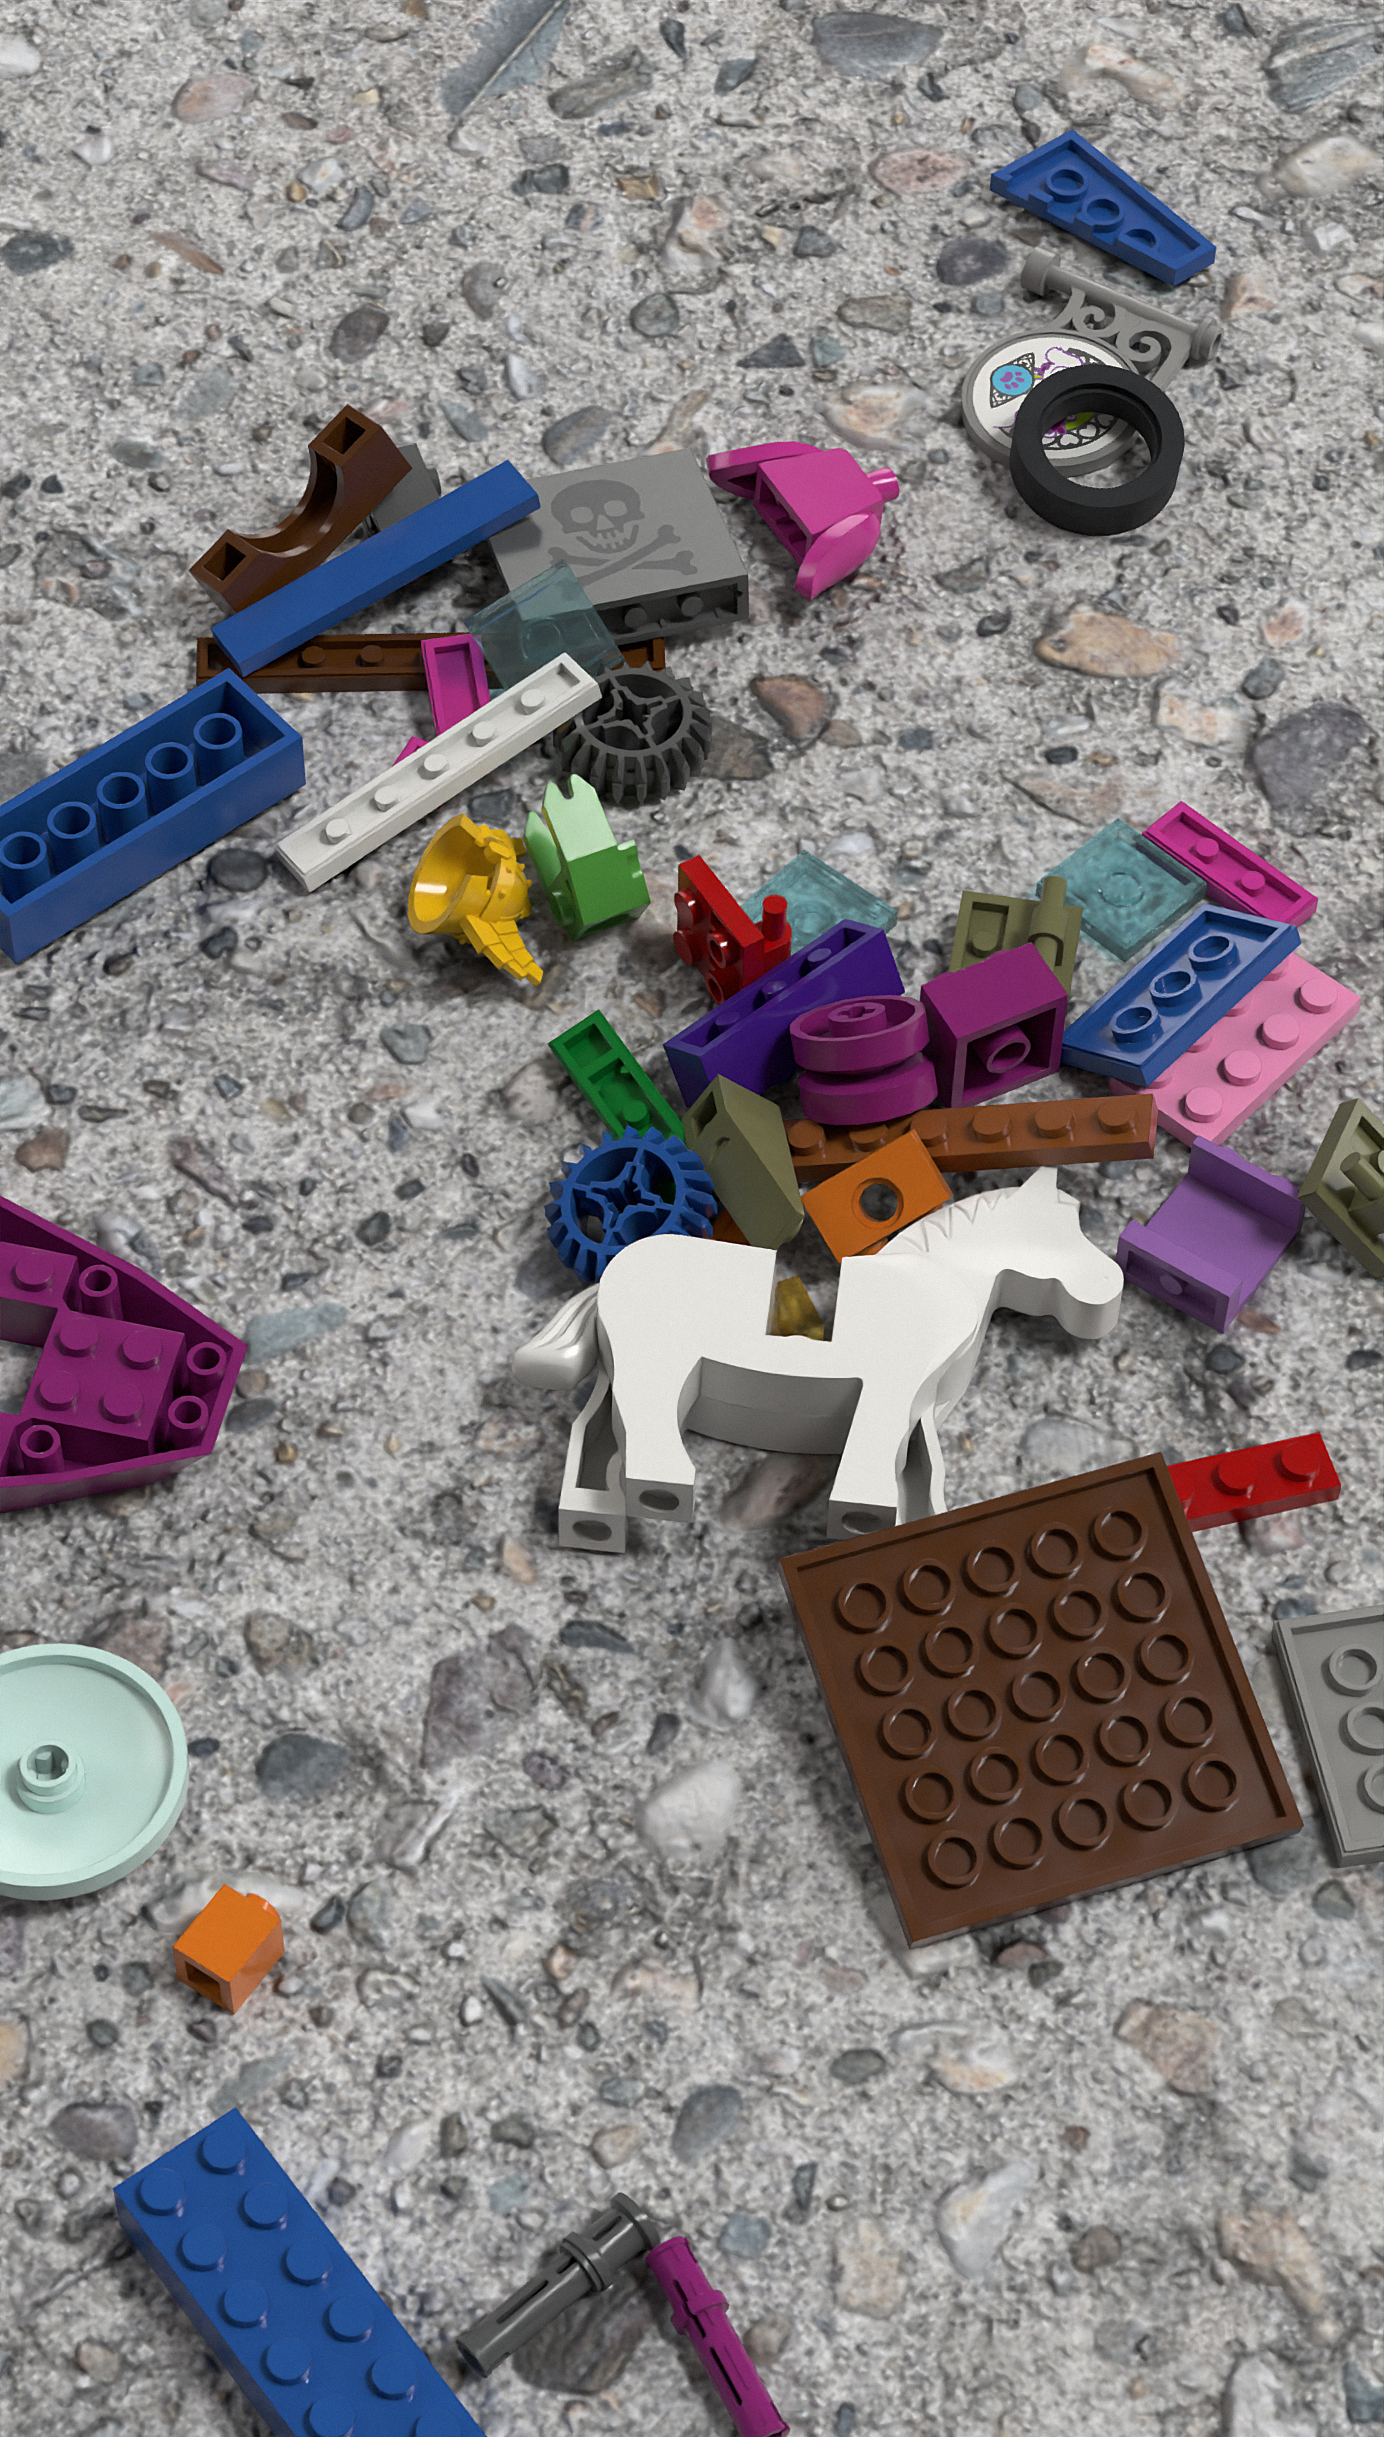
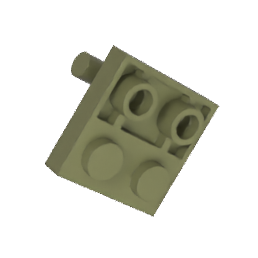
M1055 875L1044 879L1040 901L963 890L948 972H956L984 961L995 952L1001 950L1009 951L1032 942L1068 994L1067 1017L1083 907L1065 905L1068 884L1064 878Z
M1359 1098L1339 1104L1297 1198L1372 1277L1378 1279L1384 1277V1124Z

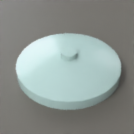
M63 1643L39 1644L0 1654V1895L26 1900H57L90 1893L108 1886L134 1871L152 1856L166 1840L180 1816L189 1784V1757L186 1736L180 1716L166 1692L152 1677L133 1663L113 1653L93 1647Z

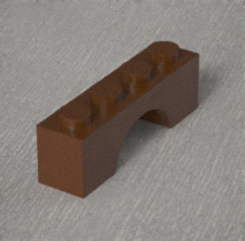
M347 404L308 445L310 476L306 490L291 514L275 527L261 533L242 534L227 529L188 570L223 613L231 617L318 568L410 472L412 467L382 426Z

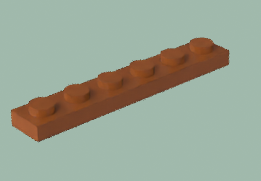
M1152 1093L917 1110L890 1120L860 1125H830L817 1123L808 1118L783 1120L797 1183L826 1181L912 1129L916 1130L940 1173L1153 1159L1158 1108Z

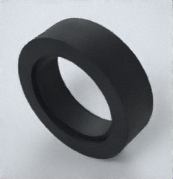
M1101 364L1078 365L1057 371L1033 387L1018 410L1009 458L1012 480L1024 502L1042 519L1061 529L1090 536L1116 535L1134 530L1158 515L1172 497L1185 446L1182 420L1172 401L1159 387L1132 371ZM1086 412L1103 413L1124 420L1140 433L1149 448L1151 463L1139 477L1124 485L1112 488L1083 486L1067 479L1052 466L1045 454L1042 439L1054 424L1068 416Z

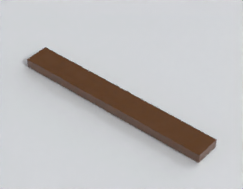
M517 631L479 632L488 689H510L554 660L549 659L524 664L518 651ZM478 632L317 635L245 677L239 673L217 645L214 637H197L196 687L229 668L256 694L428 690L421 652V640ZM664 636L569 655L588 675L596 677L600 664L605 665L610 670H617L624 659L630 668H641L647 660L653 671L660 672L666 668Z

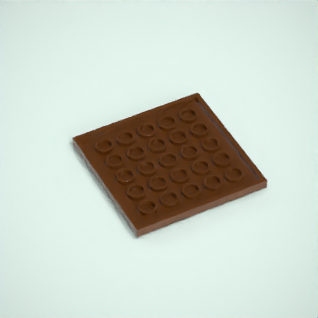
M1162 1452L779 1559L777 1570L909 1950L1298 1834L1303 1828L1304 1823Z

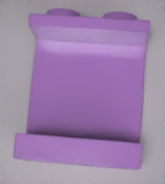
M1198 1135L1192 1143L1186 1176L1146 1226L1133 1219L1119 1235L1115 1262L1121 1268L1124 1280L1223 1334L1301 1232L1306 1206L1297 1198L1300 1189L1288 1179L1272 1175L1242 1159L1231 1148L1218 1146Z

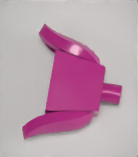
M796 441L772 442L708 455L706 458L708 474L712 482L719 488L736 496L754 500L753 506L800 566L795 583V591L810 602L819 593L861 567L871 556L881 535L880 525L884 503L896 500L899 496L898 480L889 467L865 473L850 453L841 448L823 451L812 445Z

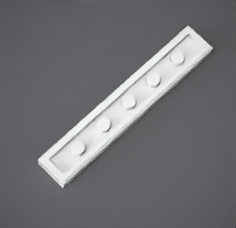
M564 652L273 845L278 859L309 892L313 891L602 698L598 683Z

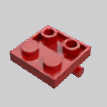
M700 855L678 864V892L674 894V903L677 910V931L673 934L674 945L683 962L689 966L694 964L705 978L707 989L712 999L719 1006L791 956L792 928L787 922V901L780 895L767 896L762 904V920L754 924Z

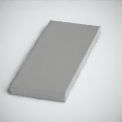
M1384 1604L1276 1620L1272 1626V1638L1339 1868L1383 1862Z

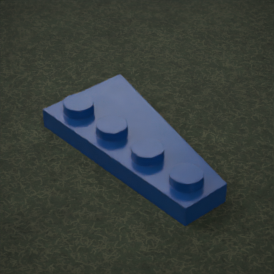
M1073 129L991 174L990 191L1172 286L1181 283L1215 262L1216 246Z

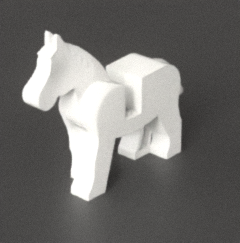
M1057 1165L1041 1166L1021 1187L983 1192L944 1207L900 1232L876 1255L842 1257L832 1342L812 1340L799 1335L788 1337L772 1336L777 1250L676 1234L655 1235L638 1240L625 1247L610 1261L601 1277L600 1283L587 1288L567 1301L546 1326L518 1349L513 1356L512 1373L516 1380L532 1387L562 1391L572 1389L588 1376L597 1361L596 1385L586 1406L572 1424L559 1503V1546L625 1553L628 1516L692 1523L695 1507L696 1468L690 1460L681 1439V1435L687 1429L716 1439L767 1450L804 1454H843L829 1499L826 1538L847 1540L947 1512L944 1501L946 1469L936 1431L958 1403L969 1385L993 1312L1000 1307H1006L1033 1316L1053 1315L1068 1333L1079 1338L1098 1339L1109 1333L1118 1323L1124 1282L1123 1272L1115 1261L1095 1247L1082 1233L1078 1215L1080 1201L1056 1188Z

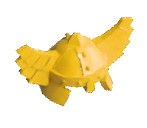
M459 814L451 818L435 833L421 856L414 872L408 895L407 916L412 930L421 935H450L458 939L462 945L464 943H472L477 953H484L498 969L504 968L519 981L526 978L537 987L541 983L544 971L533 961L534 959L525 948L516 925L520 918L530 916L532 905L528 899V889L532 885V880H526L523 872L525 865L517 862L518 858L524 857L527 853L521 838H510L503 829H490L486 824L477 826L465 814Z

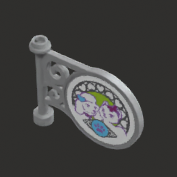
M1038 246L1031 252L1024 265L1020 281L1021 287L1041 296L1046 295L1053 288L1068 294L1070 300L1061 314L1050 323L1036 330H1029L1006 337L988 347L976 358L968 369L962 386L961 413L964 426L973 442L982 452L997 463L1010 469V448L1018 410L1032 388L1049 375L1069 367L1088 364L1110 365L1139 374L1138 371L1152 370L1159 364L1161 357V346L1159 343L1169 349L1170 353L1151 382L1164 392L1189 357L1200 361L1203 357L1209 360L1214 358L1222 343L1224 329L1218 327L1216 319L1209 316L1199 325L1060 267L1061 257L1059 254ZM1085 302H1087V303L1092 304V305H1094V306H1086V307H1084V304H1085ZM1101 309L1109 311L1114 317L1113 322L1105 329H1103L1105 313ZM1092 323L1093 329L1088 328L1086 324ZM1140 342L1139 350L1141 353L1135 352L1130 347L1134 343ZM1086 412L1068 416L1054 424L1043 437L1042 444L1052 466L1064 477L1087 474L1111 464L1129 450L1140 433L1130 424L1117 417L1103 413Z

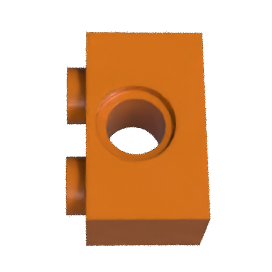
M912 1129L801 1195V1201L839 1264L842 1262V1257L876 1255L889 1243L887 1235L906 1224L911 1226L922 1218L942 1209L943 1206L941 1204L950 1199L953 1193L916 1130ZM873 1184H883L891 1188L897 1197V1209L894 1215L883 1219L871 1216L863 1205L865 1189Z

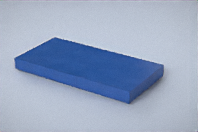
M1204 903L1064 1031L1060 1063L1148 1087L1302 943L1297 926Z

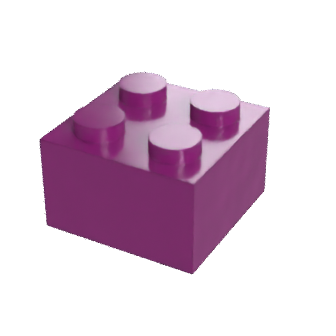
M1032 942L1009 951L1001 950L995 952L984 961L956 972L939 974L930 982L921 985L920 1002L924 1003L930 1038V1042L921 1051L930 1055L933 1059L938 1091L937 1097L945 1108L972 1107L1059 1072L1068 994Z

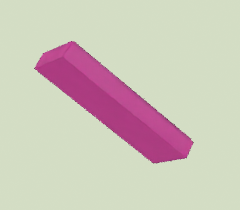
M1182 801L1142 832L1141 848L1226 909L1295 925L1297 928L1316 912L1318 904L1316 896Z

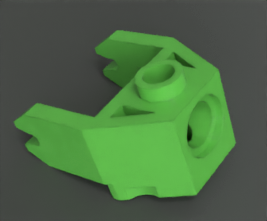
M573 774L567 780L571 799H565L554 782L546 785L541 811L548 828L543 825L542 820L535 811L530 812L526 817L523 840L543 890L549 899L550 908L557 924L560 927H565L572 941H576L640 918L650 905L651 900L644 874L639 864L638 851L634 839L617 845L595 788L577 774Z

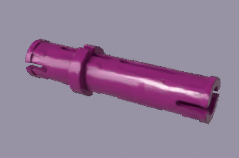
M678 2236L661 2243L648 2253L645 2262L652 2269L674 2310L671 2322L676 2332L680 2335L688 2336L740 2436L786 2437L790 2433V2427L781 2417L753 2361L750 2359L726 2315L729 2303L723 2291L712 2289L690 2248L691 2244L687 2237Z

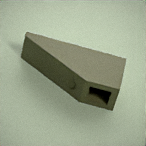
M718 1074L682 1118L688 1151L696 1152L705 1166L703 1171L708 1172L714 1182L715 1188L713 1191L751 1246L778 1250L783 1243L790 1242L797 1235L805 1217L780 1107Z

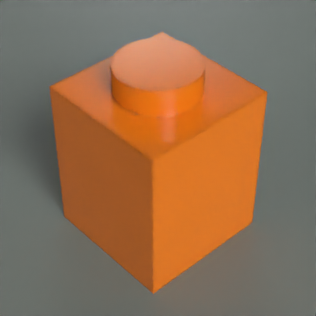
M223 1884L172 1946L177 1979L235 2015L285 1953L282 1922L276 1909L262 1897L254 1893H248L246 1896H243L226 1884Z

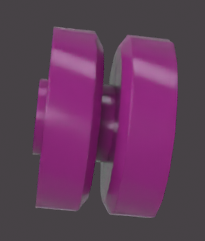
M880 995L840 1000L805 1012L789 1024L795 1063L807 1069L798 1077L803 1115L814 1122L830 1125H860L886 1121L913 1113L929 1105L938 1095L933 1059L930 1055L921 1051L930 1042L924 1003L914 998Z

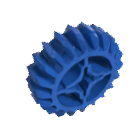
M627 1125L621 1140L617 1141L614 1140L611 1134L602 1131V1145L592 1150L591 1147L580 1143L579 1152L582 1159L577 1164L561 1161V1171L566 1180L549 1182V1192L555 1201L544 1206L545 1217L551 1224L547 1228L548 1239L554 1248L558 1250L557 1256L564 1267L574 1270L578 1279L586 1283L587 1286L595 1281L600 1283L601 1277L610 1261L625 1247L643 1238L663 1234H676L703 1239L713 1238V1227L708 1220L718 1215L717 1203L712 1196L714 1193L713 1189L715 1188L713 1180L708 1172L703 1171L705 1166L696 1152L688 1151L684 1142L675 1135L666 1140L661 1131L656 1130L653 1126L641 1138L635 1128ZM660 1177L675 1184L676 1195L674 1205L664 1203L659 1196L660 1192L656 1186ZM589 1216L598 1217L602 1223L601 1228L605 1233L602 1244H598L587 1237Z

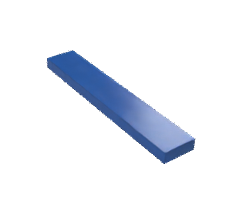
M506 460L211 628L214 640L239 673L245 677L541 508L538 494L511 462Z

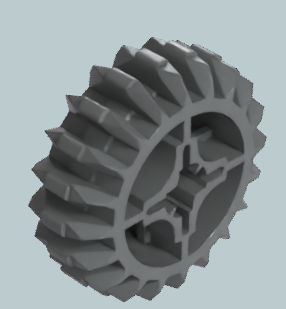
M625 659L617 670H610L605 665L600 664L596 677L589 676L598 683L602 698L553 730V746L556 748V754H558V761L562 766V771L570 772L571 775L577 774L595 788L598 797L605 792L612 793L616 804L624 796H635L640 805H642L646 796L653 793L665 801L670 787L685 791L690 777H700L701 769L704 767V760H708V753L711 752L712 717L710 716V710L706 709L703 692L693 691L694 688L691 686L689 677L675 680L671 666L660 672L653 671L648 660L641 668H630Z

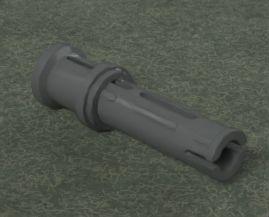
M621 2192L617 2193L609 2200L611 2209L581 2234L573 2231L562 2239L563 2244L559 2247L561 2255L518 2291L513 2293L484 2320L456 2340L457 2347L465 2360L481 2377L487 2378L491 2375L492 2371L502 2364L504 2360L543 2330L588 2290L594 2293L599 2290L605 2291L613 2284L612 2274L642 2249L650 2252L661 2244L654 2225L630 2197Z

